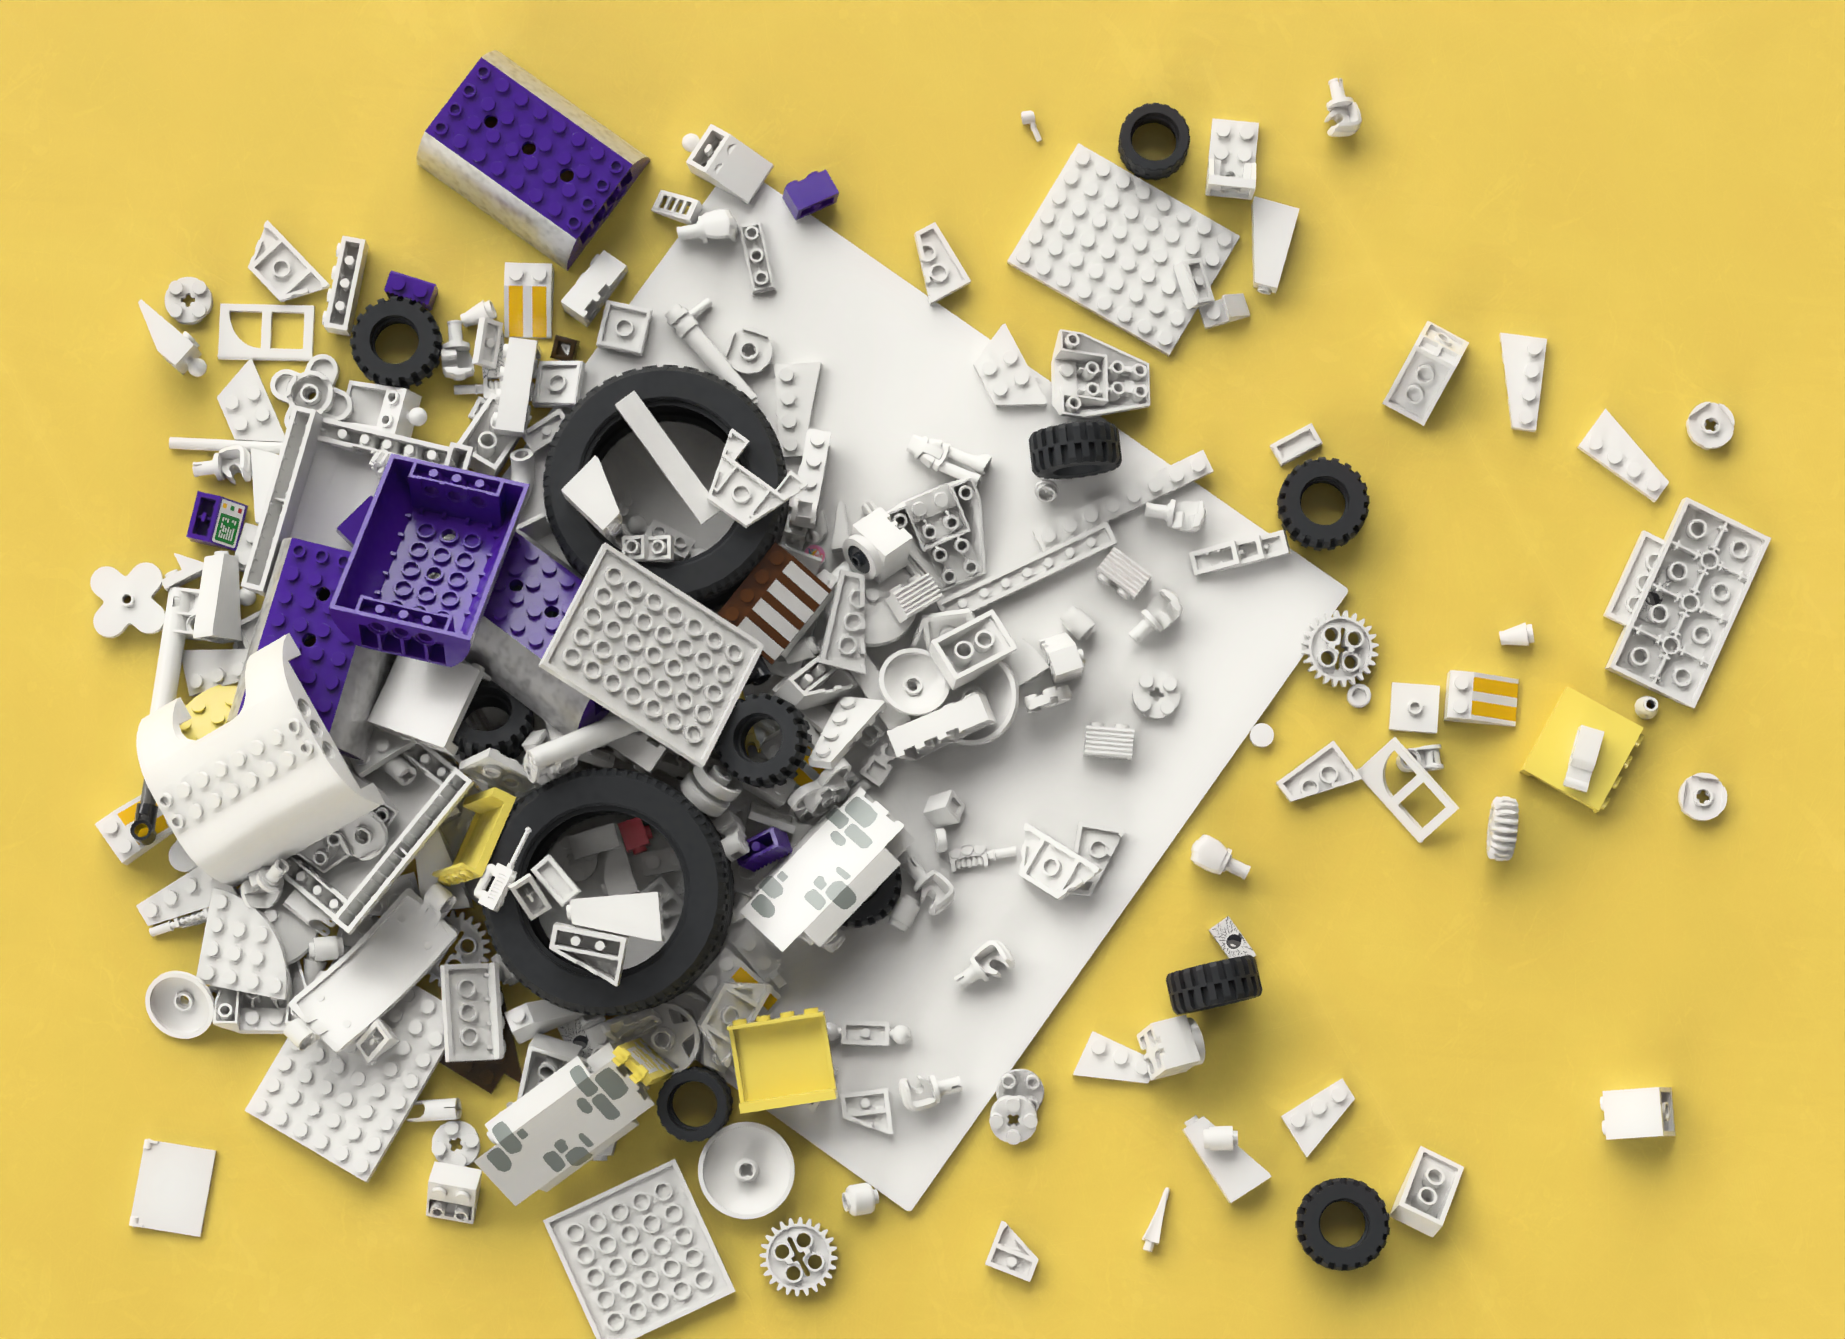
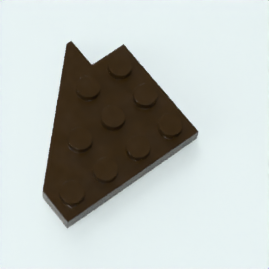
M504 995L501 1006L502 1016L505 1020L503 1040L506 1043V1052L504 1057L497 1060L445 1062L444 1053L439 1063L490 1094L494 1092L504 1074L521 1083L522 1078L514 1037L504 1012H507Z

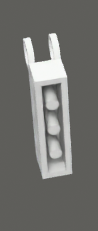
M807 429L799 477L805 480L808 486L795 495L791 513V525L815 529L831 432Z

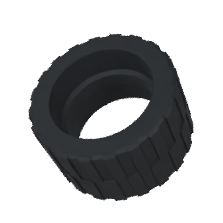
M1147 103L1135 108L1127 115L1120 130L1118 151L1122 163L1135 176L1145 180H1160L1176 173L1185 161L1190 143L1189 127L1185 122V118L1175 108L1173 109L1166 104ZM1148 123H1158L1166 126L1176 138L1174 152L1169 157L1157 161L1141 157L1132 145V136L1135 130Z
M693 1066L675 1073L664 1082L663 1087L658 1093L656 1105L660 1123L670 1135L672 1134L677 1139L685 1140L686 1142H699L712 1137L727 1124L729 1116L732 1114L733 1097L731 1089L726 1083L727 1081L719 1073L706 1067ZM697 1081L704 1083L711 1088L716 1096V1113L712 1120L703 1126H688L681 1122L674 1112V1094L681 1085L687 1082Z

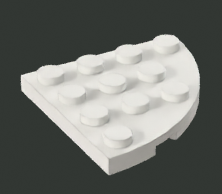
M212 888L196 977L206 985L288 1000L290 973L287 970L284 946L274 926L259 909L248 908L243 903L241 896L227 890Z

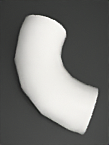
M521 448L510 454L511 480L530 484L529 495L525 503L526 506L534 486L535 462L533 451Z

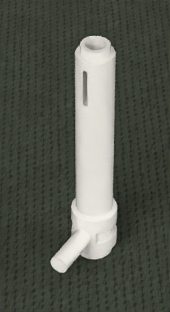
M706 298L690 311L685 307H681L680 304L672 307L665 314V317L668 319L667 323L671 327H675L677 335L681 339L686 340L714 375L719 377L718 379H725L737 387V390L743 391L757 405L759 403L757 400L758 396L698 327L699 323L695 318L713 305L712 302Z

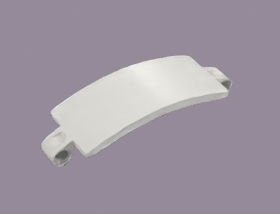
M440 882L435 883L428 889L424 896V901L411 888L406 889L349 951L289 1002V1007L300 1018L294 1019L286 1026L283 1032L284 1035L300 1050L306 1049L320 1038L336 1053L350 1045L366 1032L375 1020L381 1019L426 975L457 939V933L443 920L455 905L457 898Z

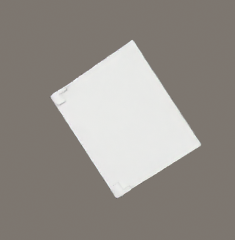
M145 1139L129 1226L201 1237L216 1150Z

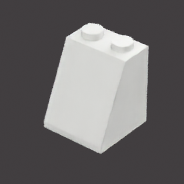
M594 456L561 491L565 499L607 538L610 534L614 536L621 530L623 519L600 460L597 456Z
M1671 1087L1602 1091L1603 1096L1600 1097V1107L1604 1111L1605 1120L1602 1121V1132L1606 1135V1140L1675 1136Z

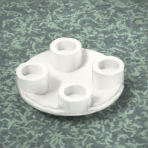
M1014 1069L1005 1073L1000 1078L996 1087L997 1100L1007 1095L1024 1096L1033 1103L1037 1111L1044 1098V1086L1041 1079L1032 1071Z

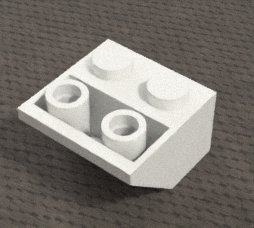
M434 1161L428 1181L426 1216L473 1224L480 1193L482 1170Z

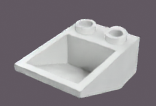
M710 124L701 140L693 133L685 135L682 139L683 148L688 152H692L686 161L690 172L747 204H750L774 167L772 163L731 134Z
M141 299L138 304L157 351L182 375L187 370L195 377L204 375L207 365L203 359L199 358L202 354L197 349L200 345L186 331L181 334Z
M349 380L346 393L353 400L354 410L352 415L343 422L411 438L414 426H422L427 421L426 411L419 407L422 396L405 388Z

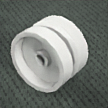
M709 756L704 767L700 768L694 765L693 771L687 773L680 783L685 797L700 811L714 817L721 816L730 806V801L735 800L743 790L742 782L731 776L727 772V768L722 766L719 759Z

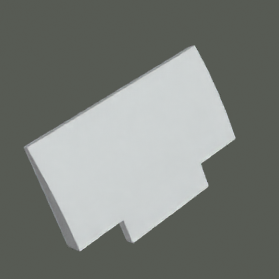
M1688 497L1681 500L1664 540L1644 530L1641 531L1603 615L1624 626L1605 669L1694 709L1771 538ZM1656 575L1671 581L1668 590L1661 587L1662 583L1660 582L1657 584L1653 583ZM1650 588L1654 589V593L1660 591L1666 594L1662 604L1654 605L1648 610V619L1653 624L1637 618ZM1655 608H1659V611L1656 617L1654 618L1653 610Z

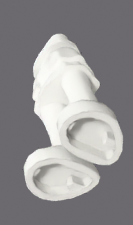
M915 434L906 449L907 452L915 455V459H919L928 468H933L936 472L940 471L958 480L972 477L977 490L982 481L981 475L984 476L992 461V456L971 455L957 450L948 443H943V440L928 439L927 436L921 438ZM948 458H951L955 461H958L964 465L971 467L977 473L953 465L947 462Z

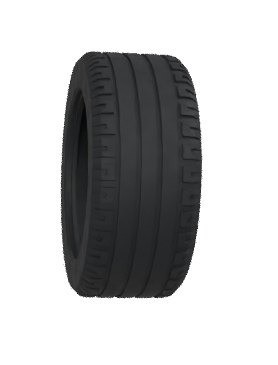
M652 365L642 367L640 370L635 368L622 372L621 376L617 377L615 375L603 381V385L599 387L597 385L586 393V397L583 400L580 399L571 408L572 412L569 415L566 414L559 425V431L555 432L550 444L551 449L547 453L546 468L543 473V497L546 515L552 533L570 566L585 577L602 544L607 543L622 553L621 549L613 545L565 499L561 491L594 456H597L601 463L607 452L620 439L632 432V429L616 409L615 404L635 391L658 423L682 422L695 425L712 433L725 444L730 430L734 429L749 440V445L737 459L739 464L773 489H777L787 476L785 459L775 431L764 413L753 403V400L743 391L737 390L736 386L725 379H718L719 377L706 371L700 372L699 369L684 366V368H678V365H663V367ZM789 500L747 528L734 521L728 532L716 544L697 556L674 562L637 563L703 606L712 609V606H719L727 602L751 571L764 558L775 542L777 544L780 543L788 517Z
M592 768L562 775L543 784L538 790L535 789L524 798L525 800L518 803L509 813L510 816L506 820L488 864L495 866L497 863L507 866L526 831L525 828H531L532 832H530L514 864L513 870L517 872L515 882L529 873L536 880L537 877L531 869L544 858L555 840L571 826L597 815L626 814L644 820L665 837L679 860L685 889L681 916L668 941L646 961L622 970L620 985L616 987L600 976L591 973L584 967L549 949L550 939L540 923L539 916L531 921L509 888L504 898V904L498 912L482 905V909L486 919L485 924L489 936L491 935L493 940L492 944L497 954L501 956L502 962L515 975V978L526 988H529L532 993L560 1008L582 1014L605 1016L631 1014L657 1007L674 999L691 987L715 960L721 946H723L731 924L735 891L731 861L726 857L721 843L722 838L709 817L700 811L682 792L671 785L643 773L618 768ZM492 876L485 891H489L495 876Z

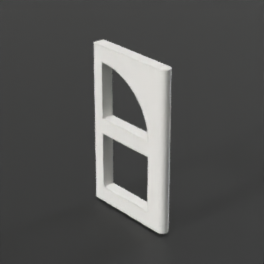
M220 303L218 360L310 361L313 358L315 306ZM231 312L262 313L261 348L249 346L238 338L231 323ZM273 313L304 314L303 349L271 348Z
M1396 737L1391 739L1361 768L1356 770L1364 783L1419 843H1422L1427 836L1459 809L1457 804ZM1395 750L1415 772L1416 776L1393 796L1386 783L1385 769L1390 755ZM1424 782L1446 808L1422 828L1401 805V802Z

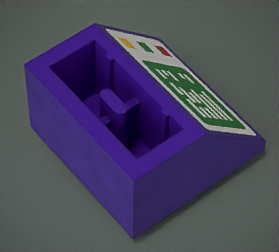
M198 491L186 537L191 542L236 552L248 506L222 496Z

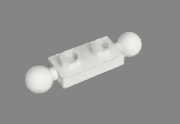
M634 515L628 521V528L634 534L644 533L648 537L674 536V558L679 561L685 560L687 556L694 557L706 551L704 548L694 549L693 546L696 540L653 519L650 525L640 515Z
M842 1020L841 1027H837L832 1022H827L829 1041L841 1037V1045L889 1046V1039H893L898 1044H905L911 1038V1031L907 1026L898 1025L894 1029H890V1022Z

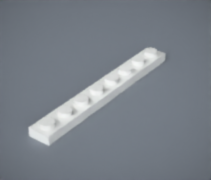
M1204 450L1049 522L1033 530V534L1042 552L1100 524L1110 522L1145 505L1147 502L1150 503L1213 473V469Z
M1105 522L936 602V605L940 612L969 608L973 613L1106 550L1118 542L1108 522Z

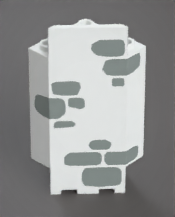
M859 787L841 807L834 805L792 848V853H788L787 856L785 855L754 887L759 892L739 912L782 952L797 937L807 942L810 946L814 943L821 947L901 864L897 858L915 839L903 828L904 825L899 820H895L882 805L874 801L865 790Z
M609 1042L587 1059L580 1056L575 1057L485 1124L488 1129V1138L496 1145L474 1162L515 1206L537 1190L545 1192L551 1190L637 1127L639 1123L636 1118L655 1105L647 1093L650 1087H646L642 1082L635 1084L629 1078L633 1073L625 1065L618 1067L612 1061L616 1057L612 1052L617 1045Z

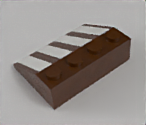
M775 542L717 615L763 643L765 646L760 655L773 665L832 590L793 555Z

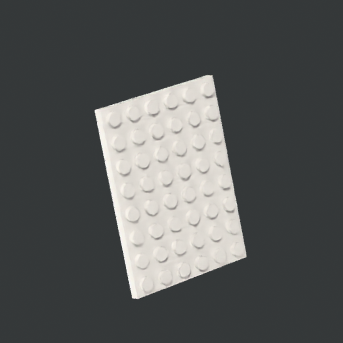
M1078 143L1007 260V263L1169 357L1198 309H1187L1174 266L1183 260L1201 258L1211 287L1240 236Z
M604 543L594 558L538 666L702 768L705 766L765 645L609 544Z
M344 947V954L351 948ZM333 960L330 967L338 960ZM415 985L381 1018V1020L389 1025L399 1042L371 1063L367 1062L355 1045L362 1035L338 1053L334 1052L321 1038L304 1050H300L287 1038L245 1111L368 1183L445 1053L442 1000Z

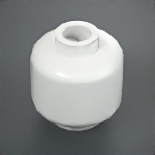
M866 1182L849 1185L845 1192L842 1193L844 1210L846 1212L849 1211L852 1216L871 1214L875 1210L876 1204L879 1203L878 1191L876 1189L873 1190L872 1186Z

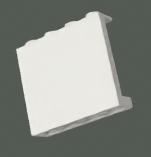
M398 655L367 721L378 730L455 756L459 748L452 743L481 680L490 681L491 677L484 672V667L476 663H472L471 666L467 665L464 660L458 665L447 667Z

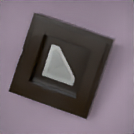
M556 335L550 358L561 361H575L580 341Z

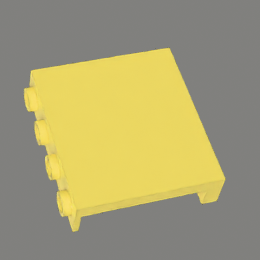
M1567 686L1520 772L1526 776L1531 775L1590 807L1593 809L1592 812L1597 813L1600 809L1604 810L1610 800V797L1607 796L1611 788L1615 790L1622 778L1619 776L1622 767L1626 769L1631 762L1633 756L1629 754L1633 747L1638 748L1644 737L1641 734L1643 727ZM1581 725L1604 731L1587 792L1563 786L1576 733Z
M493 787L465 798L462 806L475 812L452 866L432 873L433 876L438 878V882L451 887V885L483 876L516 800L515 796L497 787Z
M818 1007L804 1009V1014L795 1015L794 1011L780 1013L779 1018L771 1019L770 1015L757 1016L756 1021L747 1022L746 1018L732 1020V1025L727 1026L739 1092L740 1114L838 1098L825 1011H819Z

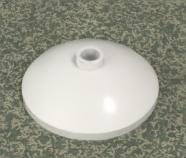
M906 648L893 653L883 663L879 673V689L883 698L892 708L906 715L920 716L935 711L944 703L949 693L950 685L929 651L923 649ZM914 686L916 690L911 691L908 687Z
M169 971L159 975L149 985L145 996L146 1010L151 1021L158 1029L169 1036L180 1039L194 1038L204 1033L213 1022L215 1006L213 995L203 981L190 973Z

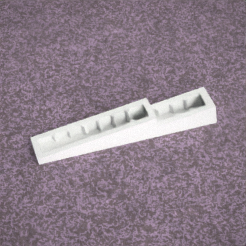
M633 391L617 402L615 407L700 524L703 525L721 512L719 508L707 501L708 491L637 393Z

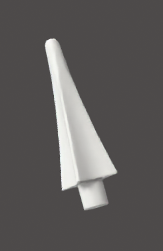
M1168 1187L1164 1189L1157 1210L1142 1238L1145 1241L1143 1247L1145 1251L1152 1252L1154 1245L1159 1244L1164 1211L1170 1192Z

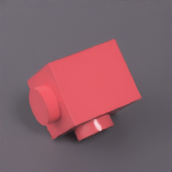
M637 817L618 823L628 853L633 852L634 855L647 851V846L651 845L649 839L653 838L649 824L644 826L643 820Z

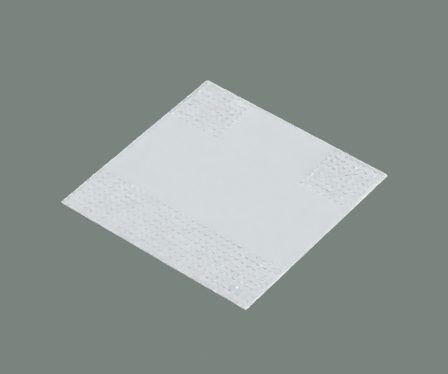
M763 182L750 204L715 187L702 204L703 208L699 216L706 212L727 209L736 219L738 225L761 221L776 290L752 294L739 227L736 241L734 242L731 238H708L709 243H703L700 237L682 242L677 238L629 304L653 310L643 356L597 347L585 363L580 399L583 400L586 397V393L597 385L598 387L603 385V381L615 375L617 377L621 376L622 372L635 368L640 370L645 366L657 365V367H663V365H678L681 368L687 366L699 369L700 372L706 371L714 374L686 340L681 339L677 335V330L667 323L668 319L665 317V314L677 304L690 311L706 298L713 305L695 318V320L699 323L698 327L726 360V343L733 333L743 330L742 328H757L763 331L770 340L773 355L768 367L757 375L738 374L758 396L757 400L759 403L757 406L764 413L768 422H770L777 439L778 425L774 364L821 362L809 429L831 432L818 507V511H824L828 527L827 534L818 543L825 549L826 561L819 567L817 575L823 569L832 573L840 564L846 561L843 552L832 553L831 551L838 501L845 502L850 537L852 526L866 517L861 506L867 501L871 500L877 508L881 507L885 512H888L903 501L945 483L958 480L940 471L936 472L933 468H928L919 459H915L914 454L906 451L914 434L921 438L927 436L928 439L943 440V443H948L957 450L971 455L987 454L992 456V461L984 476L981 475L982 481L978 489L982 508L986 573L943 592L941 590L943 597L940 600L1041 553L1042 550L1033 534V530L1170 466L1163 459L1119 430L1122 462L1118 468L1107 473L1082 478L1048 479L1057 484L1058 495L1051 502L1040 501L1035 495V486L1039 481L1045 479L1037 477L1032 472L1029 449L1031 434L1039 429L1064 423L1108 421L1101 416L1085 419L1060 416L1052 406L1051 382L1030 367L1029 369L1043 393L1047 405L995 407L973 366L974 362L991 341L989 338L937 302L930 305L927 295L812 215H807L795 221L782 198L783 195L765 182ZM755 254L752 258L758 260L761 255ZM751 345L747 349L743 348L746 357L756 353ZM552 408L549 414H551L559 408ZM560 408L565 416L572 412L571 408ZM682 422L658 423L709 493L726 444L712 433L695 425ZM633 431L620 439L607 452L601 462L614 498L617 491H623L625 497L629 496L633 499V505L627 507L630 511L626 517H622L623 522L621 525L625 524L627 528L629 519L634 515L644 517L648 525L655 519L696 540L693 546L694 549L704 548L708 550L728 532L735 521L721 511L701 525ZM550 444L534 454V486L518 524L541 513H544L547 518L543 497V473L546 468L547 453L551 449ZM785 458L787 474L790 470L796 475L798 474L802 458ZM948 458L947 462L953 465L977 473L971 467L964 465L958 461H955L951 458ZM511 465L502 478L511 480ZM1196 482L1183 486L1150 503L1168 506V503H1171V499L1176 500V503L1203 501L1204 508L1206 509V518L1199 531L1186 532L1175 530L1172 527H1167L1168 522H1165L1166 519L1145 517V504L1108 522L1118 542L1116 545L973 612L975 617H978L993 609L1014 643L1025 639L1045 662L1039 640L1066 632L1075 642L1077 649L1083 650L1086 663L1081 677L1054 685L1048 670L1019 688V705L1016 716L1009 728L997 739L976 746L953 742L916 761L896 758L894 761H889L888 764L893 769L880 788L867 780L871 786L866 791L867 794L874 801L882 805L895 820H899L904 825L903 828L915 839L897 858L901 863L899 865L902 877L900 897L904 898L905 895H908L919 901L920 892L916 893L913 890L916 881L902 868L907 860L914 857L926 872L935 870L936 873L942 874L953 885L955 895L951 905L941 913L931 916L928 911L933 903V899L928 896L925 897L922 904L918 902L917 906L920 907V910L910 928L907 927L905 932L888 924L891 911L884 919L870 926L866 925L861 928H855L853 926L846 927L841 925L839 928L845 933L846 939L833 953L826 951L822 946L818 947L814 943L810 946L799 937L782 952L745 918L730 924L726 939L719 950L718 955L726 947L756 973L732 943L748 929L752 928L780 962L781 967L784 969L780 975L787 984L779 989L772 980L768 983L774 986L773 990L781 996L765 1014L770 1015L771 1019L779 1018L782 1012L794 1011V1014L798 1015L804 1014V1009L818 1007L819 1011H825L826 1023L832 1022L837 1027L842 1026V1020L886 1021L890 1022V1029H894L898 1025H905L910 1029L911 1038L905 1044H898L893 1039H889V1046L841 1045V1037L829 1041L833 1065L839 1067L835 1075L838 1098L821 1101L815 1112L811 1111L806 1104L767 1110L906 1211H911L996 1092L1000 1078L1005 1073L1011 1071L1304 656V654H1301V651L1306 650L1307 646L1301 644V642L1309 639L1304 635L1306 631L1312 632L1309 624L1318 625L1317 617L1325 620L1324 613L1329 612L1332 616L1348 593V589L1292 549H1290L1291 553L1195 576L1189 552L1233 540L1238 541L1257 535L1269 534ZM553 533L536 541L570 566ZM610 534V535L607 537V539H608L613 545H615L614 541H613L612 538H611V534ZM805 540L803 550L810 545L807 540ZM1113 547L1117 548L1152 575L1135 600L1131 598L1128 600L1124 599L1116 592L1118 588L1111 583L1108 586L1098 579L1097 568ZM674 558V560H672V561H652V562H674V561H679V560H677V559ZM518 586L513 591H520L522 587ZM1165 589L1176 594L1183 607L1181 615L1162 632L1159 633L1157 630H1152L1137 644L1128 633L1143 620L1141 612L1147 609L1149 603L1161 590ZM725 603L719 606H712L710 610L717 614ZM936 603L916 614L910 629L898 640L879 647L865 646V652L879 673L883 663L890 655L910 647L921 616L923 614L940 612ZM1073 605L1077 609L1080 608L1095 623L1093 627L1095 632L1086 641L1083 638L1078 640L1063 625L1064 622L1060 619ZM824 609L819 614L820 616L813 634L816 642L825 636L828 620ZM812 658L804 660L802 668L811 662ZM1151 671H1162L1176 679L1180 688L1181 696L1177 708L1172 714L1162 719L1145 717L1133 702L1132 695L1136 682L1142 675ZM772 675L769 680L761 685L754 686L751 683L744 686L745 700L746 695L755 694L759 696L760 693L769 694L783 678ZM858 685L848 695L850 697L866 698ZM1064 685L1069 686L1073 697L1070 701L1052 708H1041V711L1027 712L1024 697L1033 694L1038 696L1043 694L1044 689L1054 686L1057 688ZM914 686L908 687L911 691L916 690ZM1155 689L1154 692H1150V696L1154 697V701H1158L1159 698L1163 697V693H1160L1159 689ZM837 702L822 706L832 713ZM878 715L875 716V722L886 734L874 743L869 750L858 740L844 757L851 765L852 772L858 778L856 784L864 778L860 775V772L873 754L878 758L881 756V747L885 743L889 744L885 750L887 755L891 756L895 752L887 734L888 730ZM908 715V716H909V718L911 719V721H913V720L918 719V718H920V717H922V716H924V715H920V716ZM487 718L493 730H496L503 726L499 723L493 726V724ZM1091 722L1105 723V727L1115 728V724L1129 725V729L1134 730L1132 759L1119 760L1084 757L1086 726H1091ZM756 723L753 725L756 739L761 745L770 734ZM872 725L870 727L867 726L874 735L878 733ZM864 731L861 732L869 742L871 738ZM714 746L710 756L720 759L721 755L716 753ZM755 746L748 747V757L755 755L767 759L762 750L761 753H758ZM615 756L612 768L638 772L632 768L635 763L627 758L623 762ZM593 765V766L591 767V769H592V768H597V769H598V768H602V767ZM655 768L652 774L646 772V775L665 782L682 792L680 787L681 780L666 774L665 771ZM472 788L457 805L461 813L464 809L462 806L463 802L470 795ZM743 788L741 794L746 802L747 812H749L752 801L773 808V806ZM953 790L965 804V808L959 823L941 827L946 831L948 849L946 852L937 853L934 829L938 828L933 826L923 812L931 795ZM847 797L840 804L835 801L828 809L830 810L834 805L841 807L846 802ZM742 810L735 814L740 819H742ZM605 814L585 819L562 833L550 846L544 858L550 854L555 843L565 836H572L611 823L618 824L633 819L635 816ZM824 815L813 817L805 822H800L797 818L796 822L814 826ZM461 816L441 827L454 859L465 837V834L456 827ZM747 816L746 830L744 832L747 838L745 840L772 826L749 819ZM1078 821L1126 829L1090 897L1070 893L1059 900L1019 875L1022 862V845L1025 843L1026 831H1024V825L1026 823L1074 851ZM649 824L653 838L649 839L651 845L647 846V851L645 852L671 847L665 837ZM785 831L791 845L793 834ZM963 844H972L973 846L976 844L984 845L986 851L1016 846L1017 856L990 860L986 867H984V864L983 866H972L966 869L961 867L960 870L956 869V872H952L949 851L955 848L960 849ZM608 850L597 854L598 865L594 874L585 881L575 883L581 892L573 899L604 896L601 884L605 883L603 876ZM627 852L639 892L659 875L672 889L683 876L682 870L644 877L640 854L634 855L633 852ZM573 855L567 857L570 860L569 865L571 866L574 863H580L579 859L574 860ZM481 877L464 882L471 899L477 903L479 898L474 896V890ZM537 878V884L552 907L539 916L540 923L547 937L551 940L553 924L556 922L569 925L575 924H572V920L567 918V905H570V902L561 907ZM877 889L865 901L869 900L876 893ZM735 892L733 907L737 906L740 895L743 894ZM676 893L679 896V898L684 902V898L678 893ZM681 914L663 919L665 942L629 936L623 970L646 961L658 952L674 932ZM988 941H999L1006 945L1015 960V967L1008 969L1004 965L997 964L994 969L1000 973L1001 978L989 976L990 980L987 982L979 978L964 988V990H961L954 977L971 967L970 958L973 957L972 954ZM694 983L683 992L696 993L702 996L708 1004L711 1001ZM681 1014V1016L684 1018V1022H689L688 1019ZM694 1040L683 1042L689 1055H691L694 1048ZM700 1043L699 1052L695 1058V1060H697L700 1063L701 1051L703 1048L702 1043ZM704 1065L710 1070L719 1073L721 1077L738 1090L736 1075L727 1068L725 1074ZM917 1075L922 1076L928 1081L931 1075H934L938 1081L959 1076L962 1091L942 1095V1098H940L941 1102L936 1104V1106L920 1111H910L902 1103L899 1081L907 1078L910 1085L918 1089L921 1087V1083ZM888 1088L893 1135L843 1118L840 1094Z

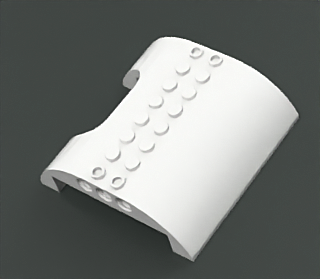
M293 405L241 587L265 597L282 540L285 538H297L351 552L353 548L336 530L370 495L374 497L380 480L375 475L377 472L371 470L372 466L369 463L376 452L382 451L384 454L393 453L468 470L474 447L450 442L449 447L324 418L316 410ZM328 589L322 590L318 596L319 600L326 601L330 597V591Z
M290 633L250 655L245 671L246 696L244 706L239 715L230 722L200 739H187L181 732L179 725L190 720L192 717L181 697L143 718L137 731L136 747L142 774L174 835L189 857L204 872L217 881L229 886H239L246 880H249L248 873L262 867H272L277 859L280 861V859L285 860L385 804L374 782L360 789L292 669L289 661L298 657L301 653Z
M417 743L400 754L405 761L416 769V777L409 785L402 786L381 767L363 777L370 783L374 782L375 786L383 791L399 810V813L387 828L389 842L378 856L370 860H359L360 858L349 856L325 873H322L297 854L285 859L289 865V870L282 877L329 915L337 925L350 935L353 934L475 784L430 747ZM350 762L347 766L356 772L353 764Z

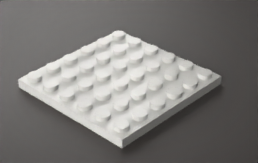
M676 1159L543 1220L596 1339H636L736 1292Z

